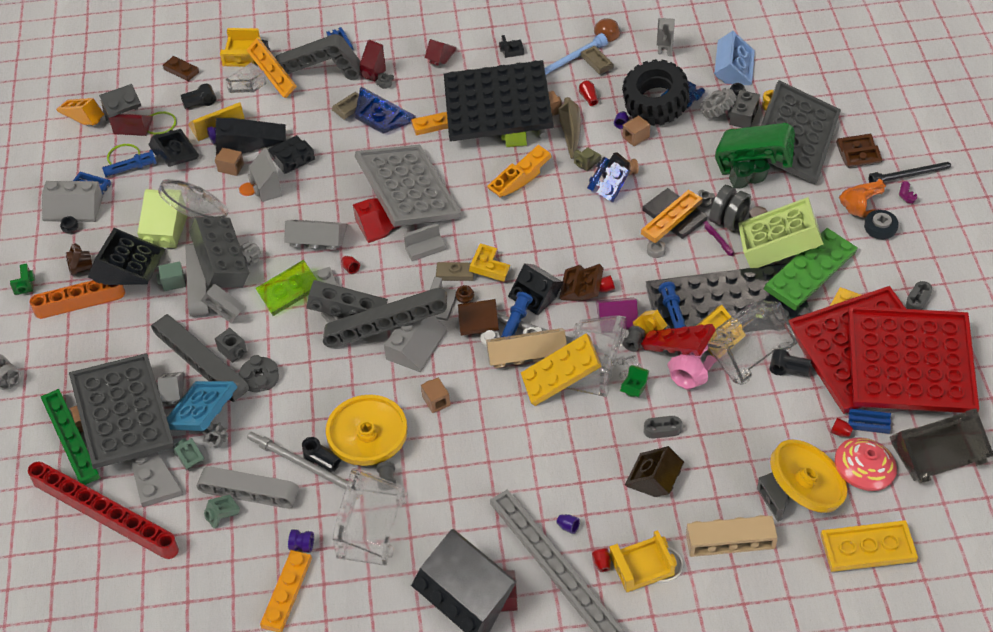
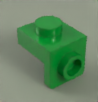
M27 263L21 264V278L10 281L14 295L33 292L32 281H35L34 271L29 269Z
M631 365L627 378L621 384L620 391L631 397H639L646 388L649 370Z

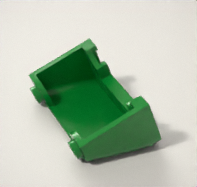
M788 123L726 130L715 150V159L722 175L730 174L731 167L738 163V161L770 158L772 164L779 161L783 164V168L792 167L795 141L794 129Z

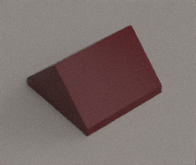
M119 114L110 117L109 121L115 135L147 136L153 116Z

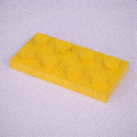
M585 333L520 373L530 402L536 406L602 366L590 336Z
M906 520L821 530L820 535L831 572L917 562L918 559Z

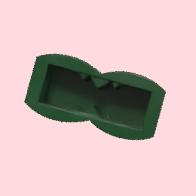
M766 158L750 160L749 162H738L732 166L729 180L734 188H743L750 183H760L766 179L770 166Z

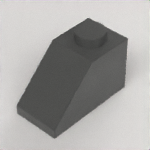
M769 473L759 477L757 490L778 522L782 520L789 496L780 487L773 473Z

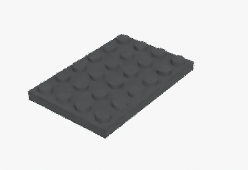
M778 80L761 126L788 123L793 127L795 132L793 164L790 168H783V164L779 161L772 164L771 159L766 158L767 162L812 184H816L841 109Z
M147 353L69 372L93 469L175 448Z

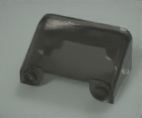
M976 408L921 427L906 429L889 437L893 448L913 481L918 480L919 484L931 481L930 476L971 463H975L976 466L988 463L987 458L993 456L992 448Z

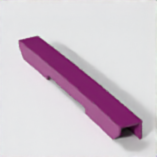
M707 221L703 222L705 224L704 228L721 244L722 249L728 256H734V251Z

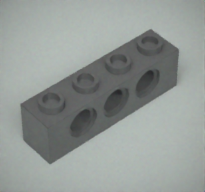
M314 280L306 308L345 318L385 305L388 299Z

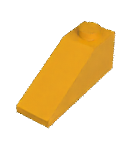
M94 98L68 99L56 109L57 112L83 125H96L101 121L100 118L105 115Z

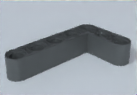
M337 34L280 53L275 57L287 74L329 59L334 61L349 80L358 79L361 71L359 58L344 38Z

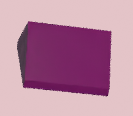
M636 298L596 300L600 332L629 330L631 326H634L633 321L638 318Z

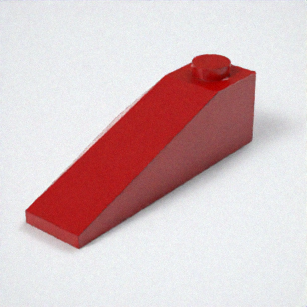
M371 198L353 204L355 220L368 243L388 236L390 231L395 228L378 198Z

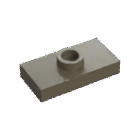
M596 46L581 52V57L599 75L613 69V63Z
M354 92L333 105L332 111L345 120L367 106L368 101L357 92Z
M437 262L436 277L442 278V281H473L474 273L469 272L471 263Z

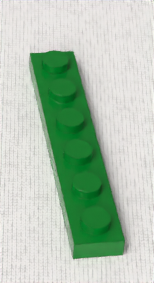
M57 389L40 396L78 481L83 485H87L100 479L97 469L92 467L89 452L60 390Z

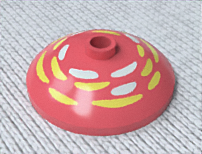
M860 437L851 438L844 441L836 451L835 466L837 471L845 481L856 488L867 491L882 490L887 488L896 477L897 463L894 456L885 446L877 441Z

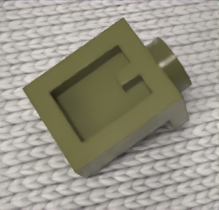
M589 147L582 152L579 150L574 151V164L586 171L590 170L601 160V155Z

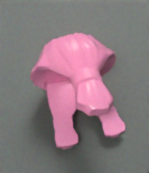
M708 345L705 347V349H704V351L702 352V354H703L706 350H708ZM690 352L689 355L681 354L671 358L667 365L670 370L671 379L677 386L690 390L708 381L707 372L718 359L708 355L702 363L701 356H695L694 353Z

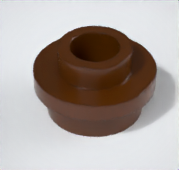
M460 286L455 293L456 299L461 303L471 302L474 299V291L470 286Z

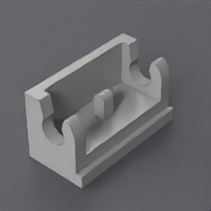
M658 18L657 46L659 55H661L664 49L667 50L668 56L673 54L675 19Z

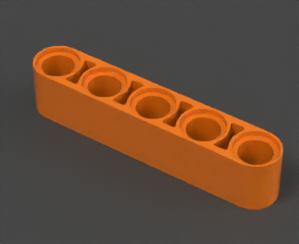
M91 280L36 294L31 297L29 303L35 317L43 319L119 300L124 297L125 289L123 285H105Z

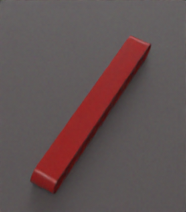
M37 461L28 467V474L34 486L164 559H172L178 554L179 548L171 532L43 462Z

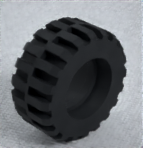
M657 59L652 60V62L645 61L642 65L638 64L635 66L634 70H630L624 78L622 91L628 114L632 118L639 115L650 126H655V124L665 125V122L670 123L674 121V118L682 115V112L686 110L689 104L687 76L679 66L676 67V64L672 62L667 63L666 60L657 61ZM653 88L669 90L666 94L659 97L643 95L646 91Z

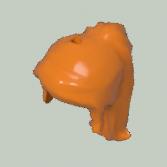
M878 179L876 182L860 184L843 191L839 195V200L851 215L866 218L870 212L875 210L866 211L867 200L873 195H882L886 185L881 179Z

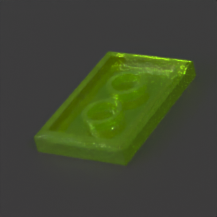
M302 260L255 289L272 316L308 296L313 281L317 279L306 262Z

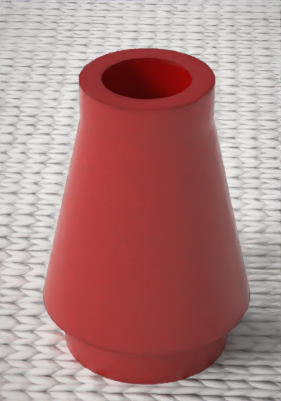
M589 80L582 82L579 85V93L588 102L589 106H595L599 101L594 84Z

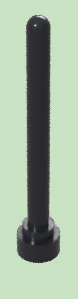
M943 162L883 175L878 172L870 173L868 180L871 183L881 179L884 183L885 181L949 169L951 163Z

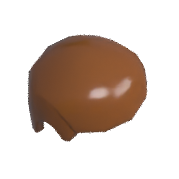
M604 18L595 24L594 33L596 36L603 33L607 41L611 42L620 36V29L615 20Z

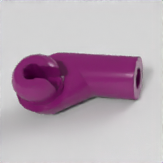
M903 181L899 196L906 203H914L917 200V194L913 195V191L909 192L910 183Z

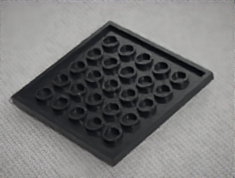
M543 60L444 73L450 142L554 128Z

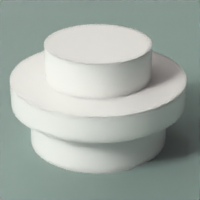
M488 330L480 336L481 343L485 347H487V339L500 338L499 333Z

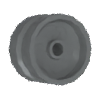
M724 185L717 193L711 206L710 222L718 225L724 223L725 228L732 231L738 230V223L745 220L749 211L751 194L743 191L737 193L736 188Z

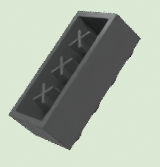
M195 217L189 233L207 287L211 288L213 284H216L220 288H243L249 275V270L231 219L225 217Z

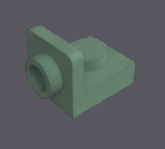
M192 438L189 440L183 439L175 444L176 447L173 453L175 456H178L186 470L204 461L203 455Z
M226 495L208 500L204 516L211 526L216 528L219 525L220 519L238 515L240 507L231 495Z

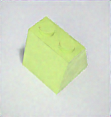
M145 189L137 233L140 239L159 247L177 248L187 219L181 192Z

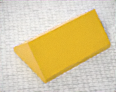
M241 103L228 106L188 123L196 139L200 141L209 137L207 128L216 127V118L244 119Z

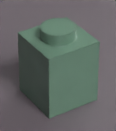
M180 261L158 266L157 282L158 285L162 284L164 291L186 287Z

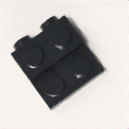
M182 129L155 134L151 137L148 144L156 157H162L168 167L195 160L199 156Z
M297 135L267 149L271 159L284 174L315 160L312 147L305 140L302 141Z

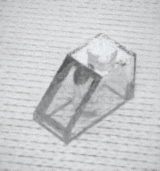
M252 62L226 78L227 88L230 93L255 92L267 84L264 71Z

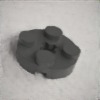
M254 355L242 365L239 376L246 381L251 392L257 393L265 388L269 390L279 380L278 366L270 358ZM257 373H263V375H258V377H256Z

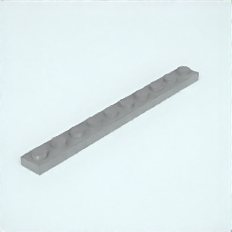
M508 489L490 499L492 507L593 632H624Z

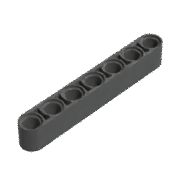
M434 288L329 322L324 327L323 344L330 348L338 347L441 314L447 309V292L442 288Z
M164 315L151 325L157 337L206 380L233 381L237 385V389L234 391L232 398L229 399L230 401H236L250 390L248 384L241 376L170 315Z

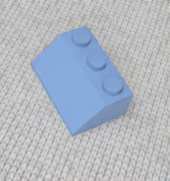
M734 31L728 33L718 40L714 74L725 84L741 83L743 85H751L755 50Z

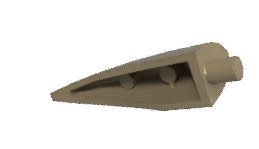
M570 97L564 98V104L559 107V119L570 158L574 159V151L577 150L581 130L580 107Z

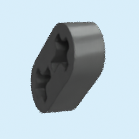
M925 281L917 282L907 297L906 308L922 310L931 296V284Z
M677 416L649 418L644 422V434L652 439L677 436L682 431V421Z

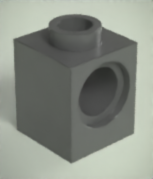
M228 328L215 338L218 351L232 363L247 352L244 339L231 328Z

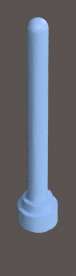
M603 33L598 34L593 39V42L545 67V74L581 56V52L590 47L602 48L608 44L606 36Z

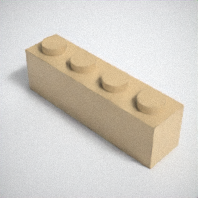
M563 328L486 340L490 366L494 365V368L506 366L505 363L511 362L514 365L524 364L525 360L530 359L533 362H538L567 345Z
M759 515L751 518L737 517L730 520L716 519L708 522L695 521L687 523L686 539L690 557L775 549L777 533L773 516Z

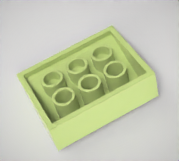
M809 197L738 223L743 252L750 268H759L773 262H779L784 258L795 256L801 252L823 245Z

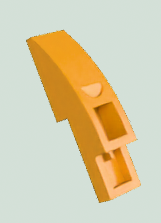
M538 144L516 165L510 164L487 185V188L499 197L515 192L541 173L540 168L552 158L551 153Z

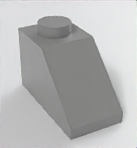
M184 372L164 373L157 378L161 401L166 402V405L177 404L178 400L183 398Z

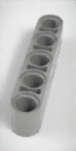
M187 244L185 245L189 314L190 316L210 314V307L201 301L209 288L207 287L194 245Z
M209 466L204 467L196 485L199 491L221 497L231 495L233 499L288 509L293 507L299 491V486L291 481Z

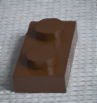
M172 56L163 64L165 71L186 81H190L199 73L198 67L175 56Z

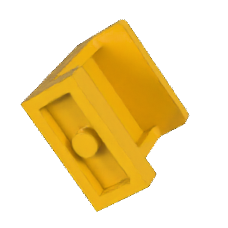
M227 28L228 39L225 50L220 51L222 66L255 67L256 62L246 50L256 38L261 40L259 29Z
M658 530L654 531L653 538L622 549L619 548L618 544L609 546L611 561L626 593L675 575V566H677L675 556L669 554L667 540L664 536L661 537Z

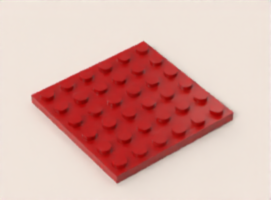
M890 286L787 320V328L807 359L811 360V365L843 414L848 413L850 409L862 408L853 406L848 308L849 306L906 309Z
M849 306L848 325L853 406L978 414L979 400L968 312Z

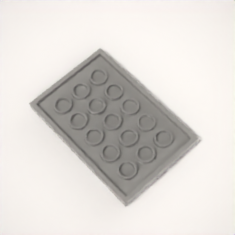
M420 144L355 152L358 164L394 227L460 218L461 212Z

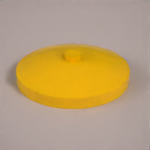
M360 395L342 402L330 414L326 424V437L331 451L341 460L359 466L375 465L393 457L405 443L408 431L406 417L402 409L394 401L379 395Z
M791 439L781 442L772 452L770 458L772 473L785 493L798 504L812 511L828 513L835 511L845 501L847 497L846 481L837 471L832 459L823 451L807 442Z

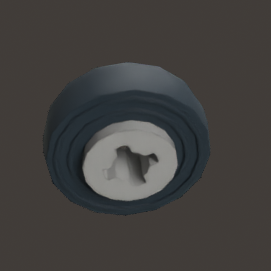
M874 210L866 216L864 228L871 237L889 239L898 230V219L887 210Z

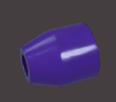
M621 111L615 116L614 126L618 129H623V124L629 121L625 111Z
M560 514L557 518V525L562 530L574 534L579 528L580 519L570 514Z

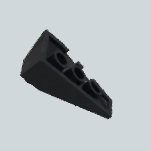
M216 118V155L219 154L222 148L240 151L244 154L286 141V124L236 118Z

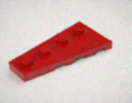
M700 324L691 327L684 326L674 329L652 330L646 334L641 345L644 350L662 352L667 350L669 353L681 351L684 355H689L691 352L695 356H701L716 329L713 324Z

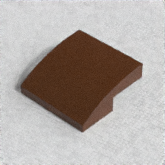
M872 133L837 138V147L847 167L883 161L879 147L874 143Z
M601 264L586 269L581 265L566 269L562 281L564 283L559 295L560 300L577 301L598 297L604 270Z
M496 299L458 304L461 336L484 333L488 330H499Z

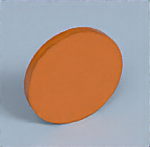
M250 182L242 184L239 188L240 194L243 196L253 195V186L255 185H251Z

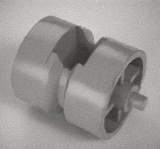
M0 354V389L9 390L19 382L21 373L6 357Z

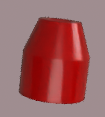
M344 256L341 260L343 268L349 274L356 273L360 268V263L354 257Z
M611 275L603 277L599 292L615 290Z
M837 418L831 433L839 437H850L853 428L846 421Z
M602 548L592 552L593 561L600 572L609 571L611 566L609 550Z

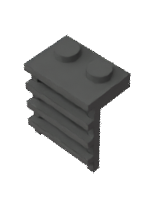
M132 84L99 95L106 121L110 117L133 109L138 110V107H141V102Z

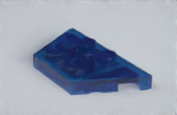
M360 87L355 119L384 134L412 123L411 119L416 118L414 114Z

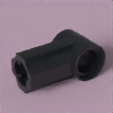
M207 83L200 85L197 90L180 95L185 109L199 104L210 106L216 102L213 88Z
M776 349L772 353L769 370L771 373L780 376L791 373L808 377L811 360L790 356L786 350Z
M307 437L303 440L302 452L304 459L316 463L329 472L336 471L342 461L338 456L322 446L315 437Z

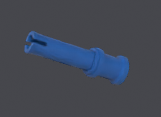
M149 150V152L144 154H135L134 158L103 166L102 169L105 177L136 167L142 169L143 166L152 163L155 165L157 162L153 151Z
M664 282L658 288L659 293L663 296V305L668 308L674 328L684 327L686 325L679 307L680 298L676 295L675 284L673 282Z
M524 292L517 293L516 302L510 308L511 315L501 337L515 335L521 319L527 315L526 310L529 303L533 301L529 294Z

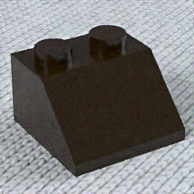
M669 446L642 452L639 454L625 485L628 488L653 497L668 495L673 490V485L681 473L684 461Z

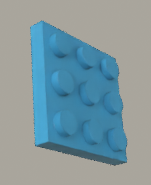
M195 381L168 415L167 421L170 430H206L214 417L221 412L224 404L232 398L237 385L233 381Z

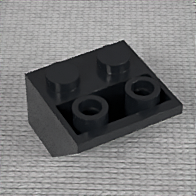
M524 263L508 297L516 302L518 292L529 294L533 301L529 303L527 309L539 315L556 299L564 282L534 264Z

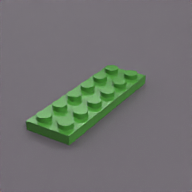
M826 228L821 233L823 245L798 254L765 284L764 290L793 310H796L856 253L858 247L829 228Z

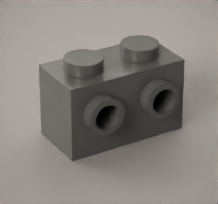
M740 90L738 96H736V101H734L735 104L732 105L733 107H730L728 112L730 125L741 128L751 127L759 108L760 94Z

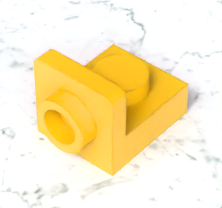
M658 310L645 311L633 321V325L641 327L645 334L652 330H663L668 326Z

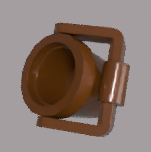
M77 243L71 244L69 252H66V262L70 275L91 269L92 259L90 252L82 251Z

